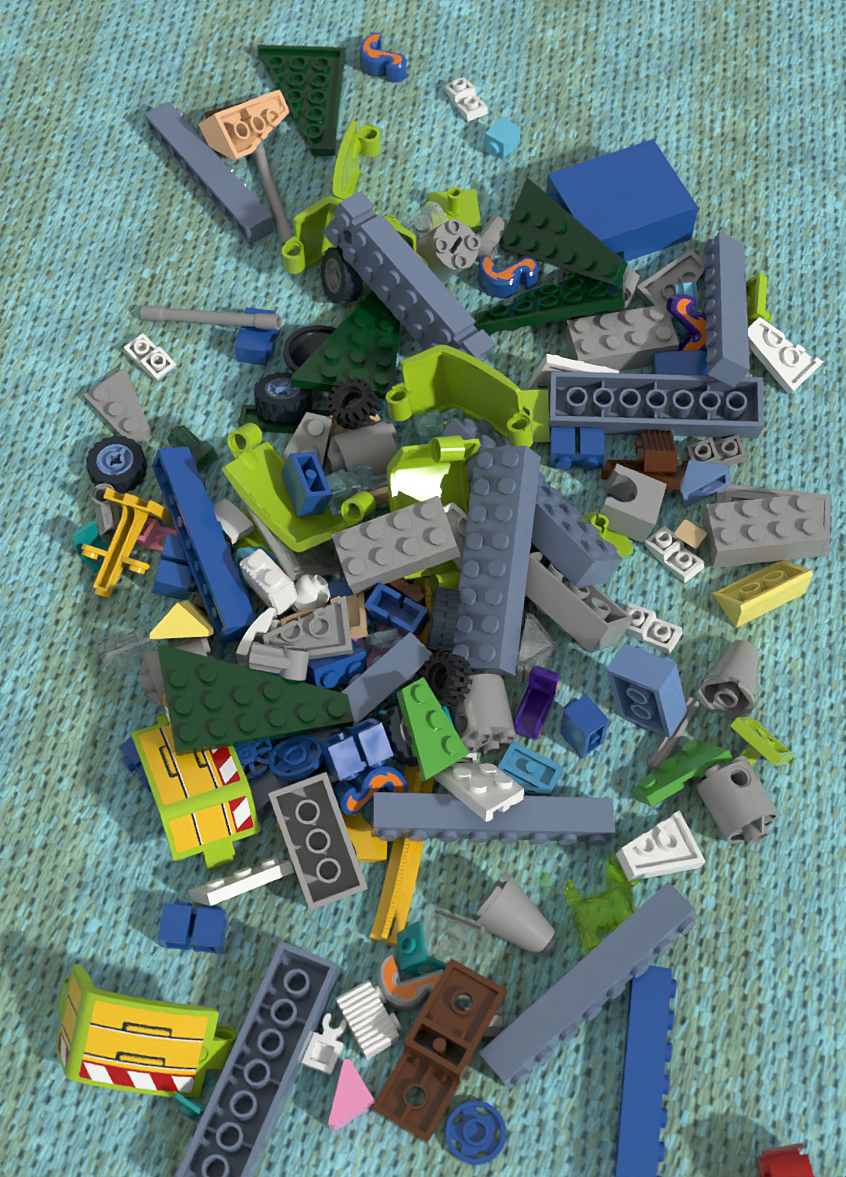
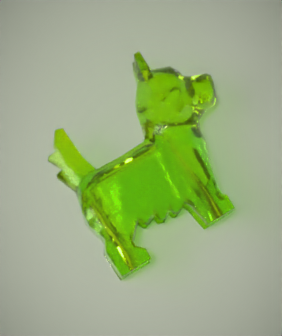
M612 851L609 852V857L606 858V892L583 899L579 895L572 879H567L566 889L562 891L567 896L565 901L572 908L573 925L580 935V944L584 954L591 952L602 942L601 938L596 936L597 931L602 932L604 929L606 932H609L611 929L614 931L636 911L633 888L641 883L642 879L628 881L620 862L616 861Z

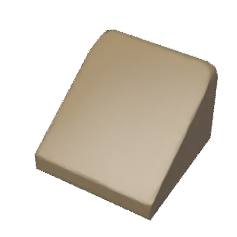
M684 519L674 533L677 538L695 549L703 548L707 543V532L687 519Z

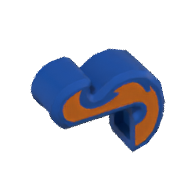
M373 33L365 37L360 44L359 50L360 66L363 72L370 76L386 75L389 82L403 81L407 77L406 57L402 54L381 50L382 33Z
M484 255L479 260V285L492 297L500 299L511 297L517 292L520 285H525V289H531L538 283L539 263L534 258L525 257L500 271L496 269V266L487 255Z
M385 762L376 768L364 767V770L360 771L359 775L352 779L351 784L343 780L339 781L334 787L333 792L339 809L347 815L355 816L370 803L374 792H380L385 788L389 793H408V785L404 776Z

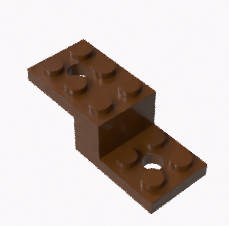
M451 958L403 1041L404 1052L373 1104L371 1111L428 1144L475 1059L476 1048L507 994V989ZM465 995L472 1000L473 1005L468 1011H459L455 1007L454 1001L458 996ZM412 1089H420L425 1094V1100L419 1106H412L406 1100L408 1092Z

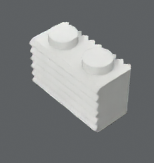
M262 549L256 550L240 562V567L247 584L253 588V591H256V594H259V597L268 604L269 608L276 609L277 615L282 614L294 605L298 597L294 582Z
M367 980L335 998L337 1006L347 1021L366 1060L400 1042L398 1032L402 1030V1027L394 1013L387 1014L383 1006L387 1001L379 985L373 987L371 982Z

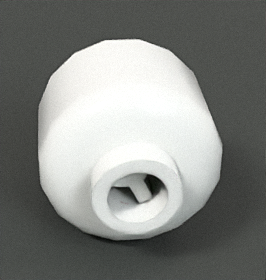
M302 575L295 583V591L298 597L291 608L297 613L303 610L323 607L330 599L327 581L319 575Z

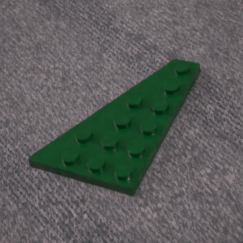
M257 45L258 56L277 90L280 89L290 110L289 114L311 155L335 156L346 47Z
M624 251L618 252L617 254L626 261ZM625 272L618 288L575 273L567 274L568 279L558 284L549 282L540 288H535L517 296V302L507 306L501 303L489 310L474 315L476 322L473 325L478 331L483 329L490 336L495 332L504 330L515 331L520 327L540 326L545 322L565 321L576 316L587 317L602 311H616L619 308L625 307Z
M372 291L292 375L291 387L332 392L331 389L334 386L336 388L340 387L338 382L342 381L345 384L347 383L346 378H351L354 381L355 377H359L360 380L364 379L370 384L378 399L386 400V394L392 389L395 382L400 321L395 318L394 314Z
M166 645L158 646L176 756L353 726L354 720L348 694L286 679L274 674Z

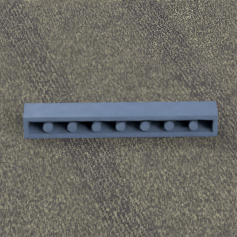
M168 101L145 113L148 130L249 245L274 232V216L270 209H265L262 206L258 196L255 193L252 194L245 182L235 176L229 164L225 165L219 153L209 147L204 136L200 137L193 124L184 119L183 114L178 108L175 109Z
M718 232L714 239H710L706 243L704 248L707 375L735 388L750 370L745 253L743 243Z
M411 632L405 637H398L386 654L375 657L369 665L370 668L362 675L360 673L356 674L349 681L348 687L341 692L348 694L354 720L353 726L370 718L375 719L379 714V710H385L398 699L397 692L424 676L420 674L421 669H426L423 664L426 660L430 661L429 656L432 653ZM341 728L302 735H310L322 741L328 738L331 733L337 732ZM313 745L312 750L317 751V747ZM267 752L262 758L267 760L269 752ZM278 758L275 761V766L281 761ZM260 763L255 768L256 771L261 769L264 765ZM269 769L261 778L248 782L257 814L263 818L273 809L268 795L269 792L298 781L277 779ZM251 770L244 772L245 776L253 774Z
M374 792L371 802V837H379V840L393 841L397 837L409 838L410 841L422 842L427 840V838H439L441 842L469 839L472 843H483L490 839L499 840L500 843L504 844L515 843L517 840H529L531 844L559 841V844L572 845L580 841L589 842L593 846H600L609 842L615 834L613 798L523 796L522 801L511 805L508 810L500 812L497 809L494 811L493 819L486 822L453 794Z
M667 882L482 1049L479 1054L509 1090L514 1085L518 1087L529 1078L530 1070L538 1063L540 1065L546 1063L553 1056L554 1049L562 1041L564 1043L570 1041L577 1034V1028L586 1019L588 1021L593 1020L601 1012V1006L609 998H617L625 990V984L632 977L638 978L644 974L649 967L648 963L654 957L667 953L673 945L672 941L680 934L685 935L693 929L697 919L695 908Z

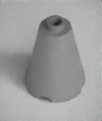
M746 640L733 642L700 683L698 698L701 704L713 714L716 709L725 713L723 718L736 719L737 717L749 716L756 704L758 649L751 642Z
M505 872L502 878L505 882L502 883L498 879L477 906L480 908L476 912L478 917L472 913L468 921L536 956L540 952L547 954L556 942V939L553 937L555 933L554 928L514 878Z

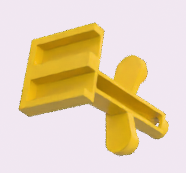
M106 488L103 498L123 508L120 523L108 551L83 544L81 555L97 560L98 556L105 557L93 587L95 588L94 594L110 599L125 564L130 565L128 570L142 575L145 574L146 570L149 571L151 567L149 564L129 558L147 517L173 524L169 510L154 501L149 500V503L134 495L125 493L124 496L113 489Z

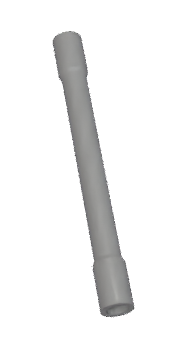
M261 141L251 154L255 160L283 247L285 242L294 235L291 226L288 224Z
M143 305L140 310L142 320L179 321L248 326L279 330L282 325V318L279 314L190 310Z

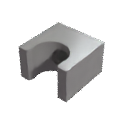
M616 464L605 482L603 490L616 495L623 502L617 501L612 497H606L595 516L598 519V514L605 515L609 520L607 529L644 543L656 525L667 484Z

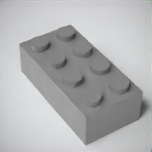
M666 304L566 321L565 341L570 358L576 361L625 371L651 366L654 352L678 351L679 342L669 313L666 310Z
M815 493L707 504L702 520L704 531L707 532V545L713 568L819 557L827 541Z
M439 495L331 534L348 586L355 595L376 588L379 582L387 584L461 556Z
M541 551L530 553L525 597H529L541 613L549 615L561 631L570 634L582 650L593 653L615 645L634 619L596 585L575 587Z
M326 772L268 793L310 911L368 889Z

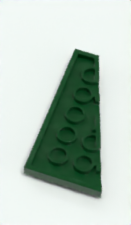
M526 178L499 247L506 251L524 257H531L539 262L618 288L628 263L598 239L596 235L590 232L566 209L554 201L545 191L539 188L537 184Z

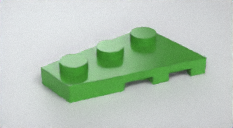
M424 677L397 692L405 727L410 730L413 742L411 746L413 757H417L421 771L418 773L420 783L469 754Z
M697 739L685 743L682 749L673 757L664 760L660 765V769H657L651 775L643 777L631 792L637 801L653 806L683 789L684 781L696 776L702 778L710 766L719 761H722L725 765L733 760V757L728 749Z

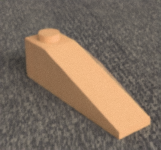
M279 89L215 113L198 125L209 147L232 160H236L251 154L290 110Z

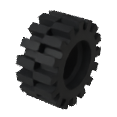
M355 377L354 381H352L351 378H346L347 383L338 382L340 387L336 388L334 386L331 389L334 394H328V410L335 421L342 425L343 428L347 429L349 426L351 430L356 429L357 424L362 428L364 427V421H367L369 424L372 421L370 416H376L377 412L375 409H379V404L377 403L379 400L366 380H360L359 377ZM355 398H361L355 407L345 409L348 402Z
M438 651L436 655L431 654L429 656L430 661L426 660L423 664L426 669H421L420 674L424 675V679L440 705L447 707L458 706L459 701L463 702L466 699L463 694H469L470 692L467 685L472 684L473 679L468 678L469 675H472V669H467L470 666L469 662L465 661L466 658L452 653ZM446 673H447V675H448V676H447V681H446V684H445V686H444V678H445V675H446Z

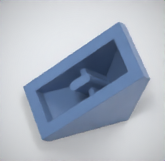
M689 460L680 489L681 503L684 509L730 485L729 467L722 464Z

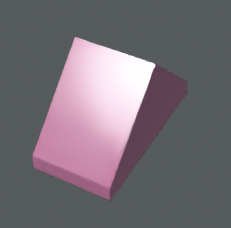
M345 1058L328 1121L329 1129L337 1131L371 1109L375 1103L351 1060Z

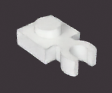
M327 1013L322 1022L323 1035L313 1033L301 1063L306 1067L332 1077L344 1048V1044L336 1040L346 1032L347 1021L343 1019L339 1028L332 1029L329 1027L332 1016Z

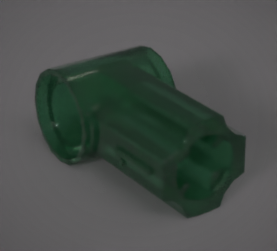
M177 425L167 437L168 443L173 448L189 447L192 457H195L199 473L219 459L214 448L205 440L201 442L185 425Z

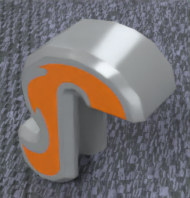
M391 952L383 957L378 967V983L388 1006L397 1012H412L419 1009L426 999L429 998L444 970L440 969L401 982Z

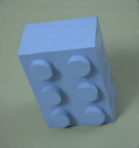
M624 643L607 668L619 715L630 722L671 738L687 713L677 664L666 656L659 657L649 653L643 647H634Z

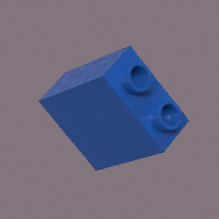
M654 139L549 173L547 176L546 193L616 254L624 251L626 262L692 239L698 206Z

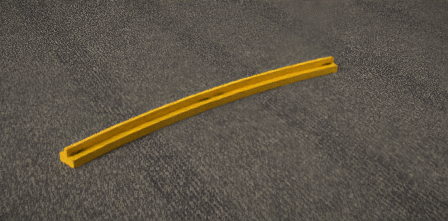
M428 577L413 579L414 584L419 586L425 593L426 608L430 618L433 595ZM429 622L418 638L426 648ZM428 649L434 655L438 652L437 650ZM406 765L404 778L408 785V793L432 794L434 778L431 777L420 783L418 773L421 771L419 766L408 767ZM400 837L393 840L387 873L370 940L398 947L397 934L405 929L424 841L414 842L410 841L409 838ZM393 920H394L395 923H394V926H393V930H392L391 936H389V933H390V930H391V926H392V922H393Z

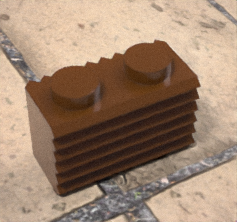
M642 429L640 431V438H635V454H637V464H642L643 473H676L678 450L672 431H666L665 429L662 432L660 430L655 431L654 429L652 431L649 429L645 431Z

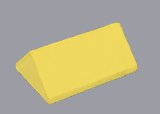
M782 560L760 569L712 594L732 624L737 628L805 594L813 574L810 569Z
M190 600L178 602L150 632V639L210 636L215 632L209 617Z

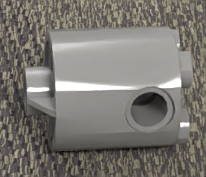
M451 219L422 236L416 242V253L427 262L430 270L443 282L469 268L475 262L481 242L469 226L457 219Z
M381 419L371 425L362 428L357 427L356 429L332 436L327 460L333 475L350 487L354 482L387 473L388 463L400 449L396 448L394 438H397L393 424H387Z
M206 636L191 637L168 645L169 647L212 658ZM157 649L144 654L139 677L146 696L164 708L163 696L165 695Z
M473 671L472 675L468 676L469 679H473L472 684L467 685L470 692L469 694H463L466 699L463 702L459 701L458 706L451 707L455 731L469 753L483 750L485 755L500 752V746L516 739L504 680L499 675Z
M745 756L737 757L730 762V765L723 768L721 765H715L704 773L707 778L696 785L697 791L728 844L743 840L752 845L770 834L767 827L774 823L780 814Z

